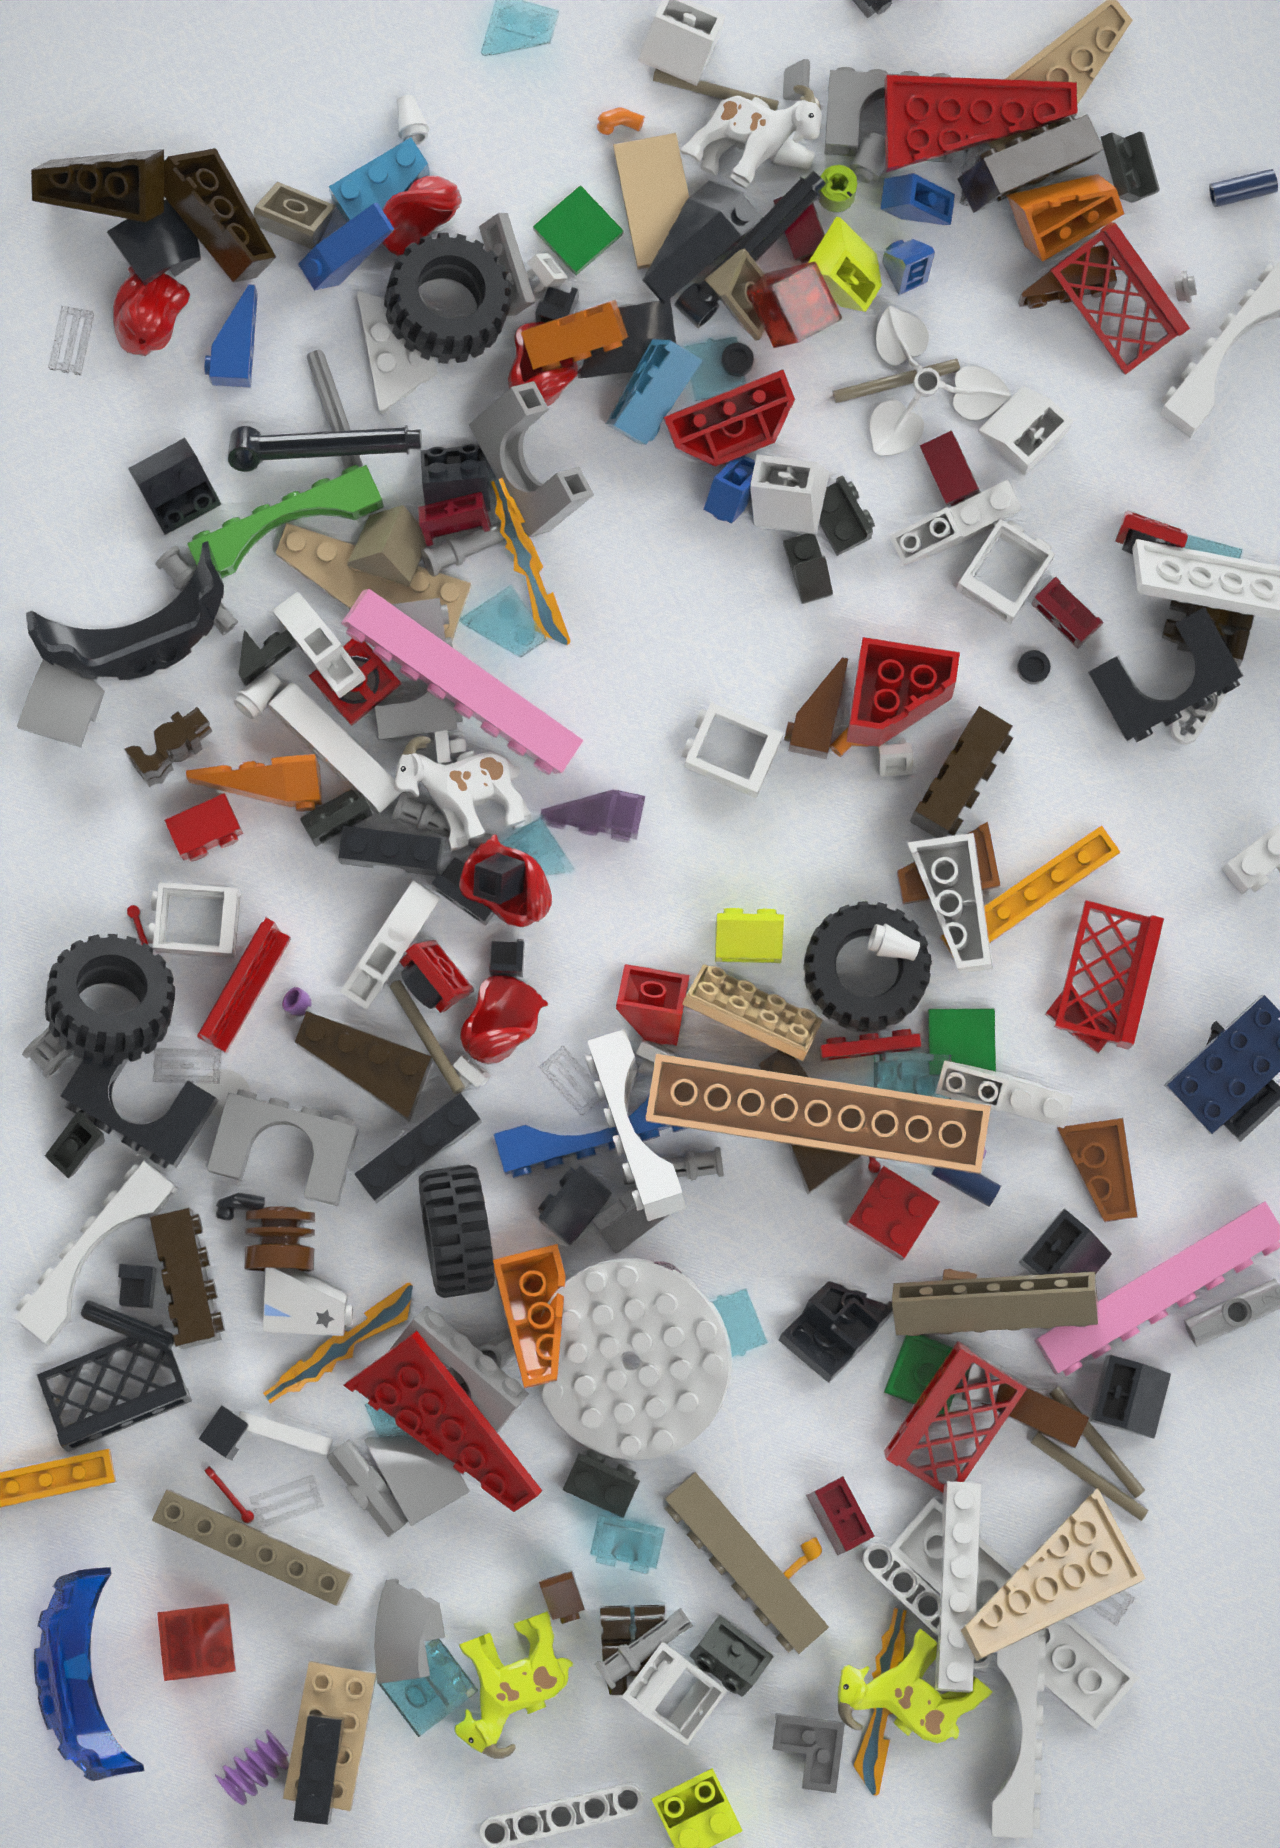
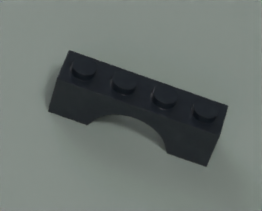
M459 1093L354 1175L377 1204L402 1185L422 1165L447 1147L457 1143L479 1126L482 1121L464 1096Z

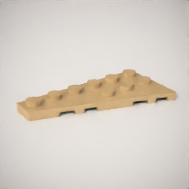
M1106 0L1006 79L1077 82L1078 105L1133 20L1117 0ZM1056 123L1048 125L1050 130L1058 127ZM1040 128L995 140L987 144L991 149L996 147L997 151L1000 152L1006 149L1004 146L1006 143L1021 136L1024 141L1032 138L1030 134Z
M286 523L276 555L307 579L312 580L324 589L330 596L335 597L347 606L349 610L362 591L367 589L372 590L390 604L440 598L441 605L447 604L449 624L443 625L445 638L451 637L453 641L471 589V583L441 573L433 577L426 568L418 566L410 586H406L349 567L348 561L355 545Z
M1098 1488L1079 1505L961 1629L976 1661L1146 1579Z

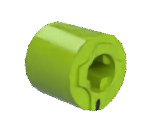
M833 165L828 167L820 176L826 182V185L818 192L821 196L820 198L818 197V200L822 207L828 211L835 213L843 212L854 203L858 185L857 177L847 166Z

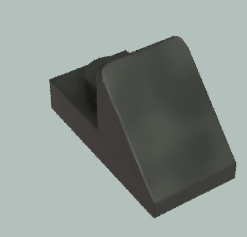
M803 534L783 540V546L801 603L804 604L833 595L826 557L821 554L816 535Z
M287 629L281 634L275 632L263 642L264 647L262 649L257 646L244 630L239 677L245 686L297 647L294 638Z
M79 1111L48 1150L45 1157L69 1179L78 1171L90 1153L104 1144V1133Z

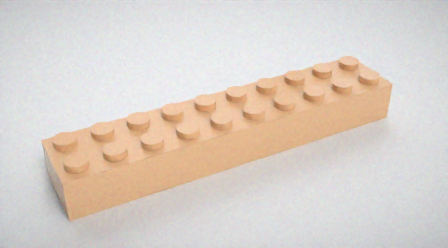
M656 1054L646 1121L980 1174L991 1106Z

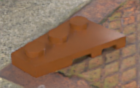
M986 822L969 832L973 833L975 837L982 890L999 888L1001 886L989 824ZM915 861L897 871L903 905L930 900Z
M1119 1118L1070 1125L1064 1128L1057 1127L1104 1222L1138 1218L1124 1119Z

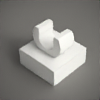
M549 253L535 254L527 262L531 269L526 271L528 280H532L536 275L540 279L539 285L534 289L535 293L545 292L548 287L560 286L568 279L567 275Z
M448 730L435 732L439 764L449 765L451 764V757H458L467 752L465 739L449 741Z
M900 738V744L888 745L887 741L879 746L880 777L913 774L912 743H907L904 738Z
M643 1039L636 1054L645 1058L638 1072L651 1077L656 1054L673 1056L675 1052L656 1042Z
M467 1054L460 1056L453 1065L460 1072L458 1076L465 1086L462 1092H465L471 1084L477 1088L484 1086L491 1077L487 1071Z

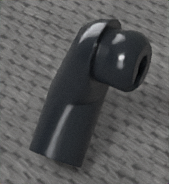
M236 1193L221 1198L216 1204V1207H218L216 1217L217 1219L229 1221L234 1218V1210L255 1211L263 1209L265 1197Z

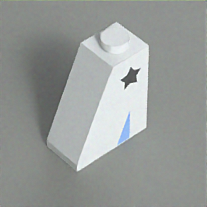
M265 1268L263 1332L344 1336L346 1325L352 1326L353 1305H347L348 1294L296 1268Z

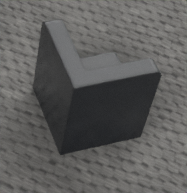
M548 287L543 302L539 301L535 312L536 322L547 323L573 314L579 299L578 289L572 287L570 293Z
M497 853L476 864L473 895L502 904L521 894L524 888L525 862Z
M517 939V942L492 941L491 961L489 964L490 975L523 977L524 939Z
M119 1264L118 1277L121 1278L119 1304L127 1307L153 1309L157 1269L152 1266Z
M221 1405L199 1437V1440L232 1461L239 1451L235 1446L249 1425L231 1410Z

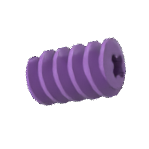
M268 1729L265 1731L268 1739L267 1743L256 1738L254 1740L258 1749L256 1752L247 1747L244 1748L247 1757L245 1761L235 1756L233 1759L236 1769L233 1770L224 1765L223 1770L226 1776L224 1779L215 1774V1777L227 1794L241 1805L247 1803L245 1792L251 1796L258 1794L255 1783L262 1787L268 1786L266 1774L274 1779L279 1777L277 1765L284 1770L289 1768L287 1758L289 1754Z

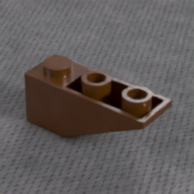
M1104 245L1092 247L1089 262L1106 265L1108 254ZM1084 253L1083 255H1081L1079 258H1077L1076 260H1077V261H1084V255H1085V253ZM1071 263L1060 272L1068 283L1080 284L1083 265ZM1088 266L1085 285L1102 288L1105 268ZM1110 269L1107 288L1114 289L1117 283L1116 271ZM1049 271L1021 293L1018 304L1019 307L1028 306L1029 309H1037L1046 306L1047 302L1060 300V303H1070L1072 301L1051 271ZM1071 287L1078 296L1079 288ZM1084 289L1083 296L1091 294L1093 298L1101 297V291Z

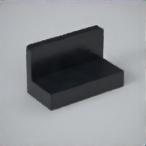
M455 857L442 875L437 874L431 883L432 889L486 926L494 916V912L488 906L469 900L461 894L459 883L465 863Z

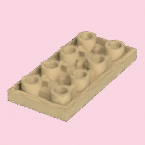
M676 133L613 144L637 270L649 268L668 236L670 228L679 216L685 201L689 198Z
M706 964L702 965L682 1004L801 1061H804L823 1021L809 1009L797 1008L787 1003L779 995L765 993L757 989L749 981L735 979L727 975L721 968Z

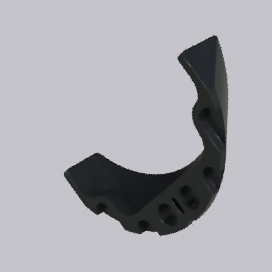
M209 541L202 543L197 568L187 586L170 604L154 615L139 622L117 628L82 629L53 622L34 611L26 613L28 634L42 659L51 665L55 663L66 669L78 672L81 677L97 680V676L118 677L119 680L141 678L153 674L156 670L166 669L178 663L192 652L191 648L204 635H208L214 625V619L224 595V583Z

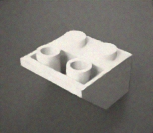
M662 0L652 21L638 61L697 86L721 35L726 15L691 0Z
M1023 385L978 432L1025 476L1070 431L1073 420L1050 398Z
M757 454L750 485L754 525L756 527L817 535L829 471L818 462Z

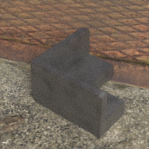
M636 1185L620 1196L619 1201L592 1220L595 1227L615 1253L622 1251L669 1216L666 1215L648 1221L644 1209L637 1211L631 1191L637 1190Z
M776 1713L772 1749L806 1754L802 1789L836 1793L845 1724L838 1721Z

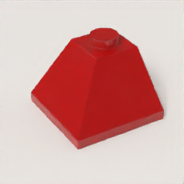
M625 964L616 1010L645 1041L677 1046L684 1005L682 1004L686 997L690 975Z

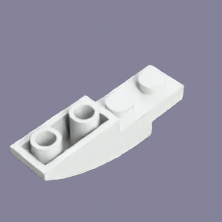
M1007 479L951 508L946 507L890 535V539L905 566L973 538L995 527V524L1000 519L1004 520L1022 511L1023 508L1010 481Z
M296 592L272 610L280 623L291 634L297 645L314 664L339 698L366 679L338 639L299 592Z
M413 880L356 965L340 993L368 1010L441 897Z
M944 1061L935 1092L936 1094L964 1102L989 1105L995 1111L1000 1112L1002 1110L1061 1128L1065 1127L1073 1099L1072 1094L1041 1086L1040 1083L949 1061Z

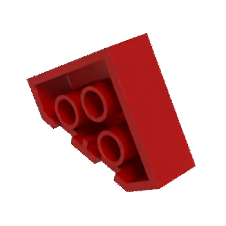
M863 637L846 742L879 747L951 700L957 680L960 652Z

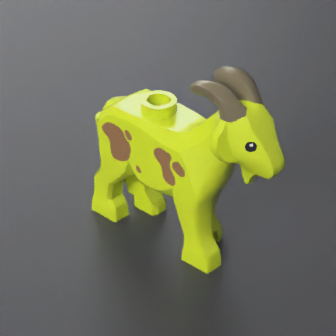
M548 1611L514 1623L515 1629L527 1637L530 1643L528 1658L518 1660L506 1666L502 1664L491 1633L459 1644L462 1653L471 1659L479 1677L481 1720H475L469 1709H465V1718L462 1722L455 1725L454 1732L471 1748L494 1759L506 1758L516 1749L515 1744H511L506 1748H498L496 1746L508 1716L524 1708L527 1714L545 1708V1700L555 1697L568 1683V1669L573 1667V1663L567 1658L556 1659L554 1655V1633Z
M920 1628L914 1637L912 1650L902 1663L882 1673L868 1684L863 1681L869 1671L868 1666L862 1669H856L851 1665L843 1667L838 1687V1714L843 1723L854 1730H862L863 1726L853 1719L851 1714L853 1710L886 1708L897 1717L893 1723L907 1736L913 1731L923 1740L941 1743L950 1737H953L955 1740L958 1738L959 1729L956 1724L958 1718L965 1712L974 1710L984 1699L991 1695L992 1691L975 1676H973V1691L969 1693L947 1691L940 1694L923 1680L924 1673L936 1659L938 1643Z

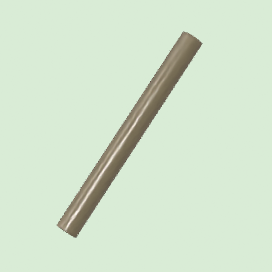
M655 69L653 81L723 100L734 96H741L752 101L754 97H757L767 103L773 111H777L779 105L777 100L699 80L696 86L658 69Z
M956 358L926 366L923 369L932 368L940 376L958 372L960 365ZM914 369L832 391L835 403H840L912 384L917 371Z
M397 980L390 985V989L454 1094L461 1093L465 1089L463 1082L402 981Z
M1059 1385L1049 1393L1055 1401L1082 1413ZM1088 1421L1082 1435L1134 1498H1137L1145 1491L1144 1487Z
M1037 1432L1030 1443L1093 1488H1098L1103 1495L1140 1521L1145 1518L1149 1511L1041 1433Z

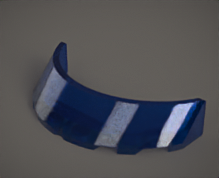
M111 1567L78 1570L60 1576L52 1586L56 1590L48 1608L40 1613L37 1625L42 1630L40 1647L34 1649L35 1684L38 1688V1702L47 1730L53 1729L60 1743L57 1750L65 1760H72L85 1773L83 1777L91 1781L145 1771L144 1764L128 1754L110 1731L100 1709L93 1683L90 1651L92 1625L99 1597L112 1574Z

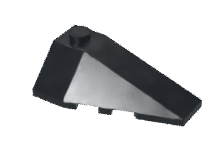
M709 180L685 201L679 216L670 228L668 236L658 250L642 281L664 305L744 237L763 218L762 215L743 193Z

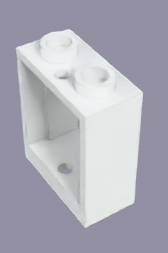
M1000 519L958 582L956 591L1011 625L1053 561L1055 553L1051 551L1052 547L1040 538L1033 540L1025 535L1024 529L1017 523L1010 520L1005 522ZM999 538L1040 563L1014 603L974 578Z
M711 702L708 710L701 709L694 727L699 728L695 740L689 738L681 755L686 758L684 768L757 798L784 733ZM715 717L766 738V742L749 780L697 758Z
M159 882L158 891H153L151 897V910L156 911L155 924H149L148 943H153V949L160 953L235 958L241 892L238 888ZM170 896L223 900L219 946L166 942Z
M662 1641L622 1695V1698L682 1743L688 1745L728 1690ZM687 1670L698 1680L669 1719L655 1711V1709L682 1672Z

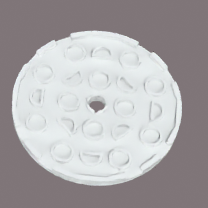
M623 1258L595 1264L577 1273L565 1282V1287H560L554 1293L548 1304L552 1302L557 1293L564 1296L557 1381L537 1385L550 1414L570 1436L598 1453L626 1460H644L665 1456L685 1447L696 1439L710 1425L722 1407L727 1388L730 1384L732 1371L729 1337L723 1320L714 1304L709 1302L696 1288L697 1285L683 1274L654 1264L655 1262ZM626 1351H633L639 1356L640 1364L635 1369L629 1367L623 1361Z

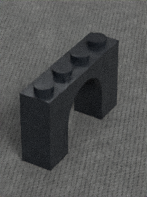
M1206 607L1175 623L1195 661L1193 682L1180 696L1168 700H1158L1146 696L1133 682L1119 655L1088 672L1126 741L1134 738L1137 743L1153 734L1151 727L1160 722H1163L1166 727L1182 718L1180 711L1192 706L1195 711L1211 702L1209 695L1221 689L1222 693L1225 694L1241 685L1238 679L1243 677V673Z
M85 1057L60 1097L68 1101L65 1108L75 1114L79 1111L82 1114L86 1112L95 1118L93 1124L109 1135L112 1130L124 1136L121 1142L138 1152L140 1147H143L152 1153L149 1159L164 1169L169 1164L177 1168L219 1100L187 1080L164 1116L148 1124L130 1123L120 1117L112 1099L114 1083L129 1059H124L120 1065H112L111 1061H103L101 1065L92 1063V1058Z

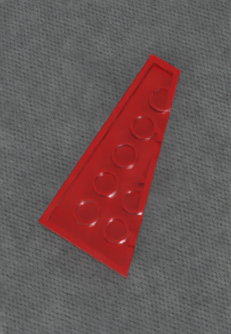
M886 75V172L1054 124L1073 114L1076 116L1078 113L1077 82Z
M418 1331L408 1336L343 1385L351 1392L356 1390L369 1400L367 1404L378 1411L381 1408L393 1417L398 1427L437 1456L441 1453L455 1463L453 1468L462 1474L467 1472L481 1483V1488L511 1511H517L542 1492L539 1485Z

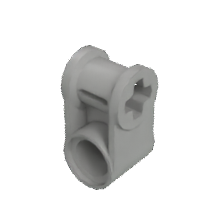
M49 1027L36 1037L22 1053L25 1058H31L43 1070L42 1075L45 1078L55 1073L74 1051L72 1048L65 1050L59 1044L60 1036L54 1037ZM40 1052L45 1054L49 1060H47Z

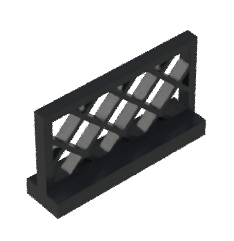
M162 1324L155 1326L165 1330ZM128 1337L37 1374L58 1433L57 1437L60 1446L65 1451L70 1452L192 1402L172 1348L169 1352L160 1350L157 1358L141 1352L144 1346L143 1342ZM137 1344L136 1349L130 1347ZM122 1349L133 1353L125 1371L110 1365L115 1352ZM165 1354L169 1363L162 1361ZM106 1356V1359H105L104 1362L98 1360V1359L103 1358V1357ZM138 1356L154 1362L147 1380L131 1374ZM91 1362L102 1366L94 1384L79 1378L83 1366ZM160 1365L171 1369L176 1380L163 1387L152 1381ZM75 1369L73 1375L67 1373L68 1371ZM107 1369L123 1375L116 1392L100 1387ZM59 1375L70 1379L63 1396L51 1392L47 1380ZM128 1378L144 1384L140 1395L133 1399L121 1395ZM76 1382L92 1388L84 1405L68 1399ZM149 1387L155 1388V1390L148 1392ZM97 1390L113 1397L108 1409L102 1412L89 1408ZM54 1398L60 1400L58 1407L55 1404ZM118 1400L124 1401V1403L116 1405ZM67 1403L81 1409L77 1421L64 1427L60 1415L65 1404ZM87 1412L93 1414L92 1416L85 1418Z

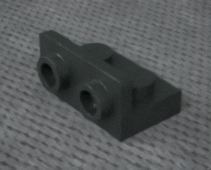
M1139 131L1125 138L1113 132L1100 137L1112 181L1120 199L1134 203L1160 191L1143 132Z
M843 475L836 479V483L826 487L819 521L837 556L870 540L873 534L872 528L875 527L867 509L862 511L857 502V499L860 497L852 481L847 483Z
M350 789L302 816L300 821L315 847L342 833L343 825L353 827L373 814L364 796L360 798Z
M587 1450L586 1455L578 1453L562 1490L624 1518L640 1483L639 1480L634 1478L637 1472L621 1464H618L615 1470L604 1464L605 1457L590 1450Z
M721 1615L718 1616L689 1655L695 1660L696 1665L701 1670L713 1674L722 1681L723 1686L728 1691L741 1697L753 1687L774 1657Z

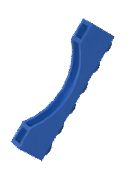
M649 1096L629 1115L631 1126L642 1142L660 1137L659 1131L672 1128L673 1133L689 1129L647 1122L646 1114ZM523 1125L495 1133L494 1138L505 1175L512 1173L513 1178H519L531 1174L532 1167L544 1164L545 1169H550L563 1165V1158L576 1155L577 1160L589 1158L596 1155L595 1149L608 1146L609 1151L616 1150L612 1136L618 1135L616 1127H608L598 1132L583 1135H557Z

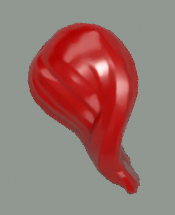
M424 176L414 181L408 191L392 196L382 209L394 228L382 242L387 250L396 256L402 255L405 248L411 243L418 245L420 238L429 235L436 227L448 222L462 204V196L457 185L440 176Z
M129 267L130 276L120 286L114 300V330L119 345L124 351L147 356L151 351L162 350L169 343L176 316L188 303L190 293L185 285L180 284L176 279L165 273L144 286L133 269Z
M546 322L526 323L515 331L516 355L508 375V386L510 389L511 387L534 381L547 406H550L577 376V362H573L572 357L561 360V367L544 372L541 367L533 369L521 332Z
M493 834L490 839H487L485 843L477 847L464 864L459 883L461 894L469 900L488 906L498 918L508 925L527 927L533 922H539L548 914L552 905V894L541 866L527 853L502 845L498 841L496 834ZM497 853L525 862L523 892L502 904L473 895L475 865Z
M501 975L488 977L483 980L479 987L478 999L474 1010L461 1027L460 1039L464 1050L473 1059L481 1063L494 1064L503 1061L513 1053L518 1045L529 1040L536 1032L539 1011L542 1007L548 1006V1002L533 987L515 977Z

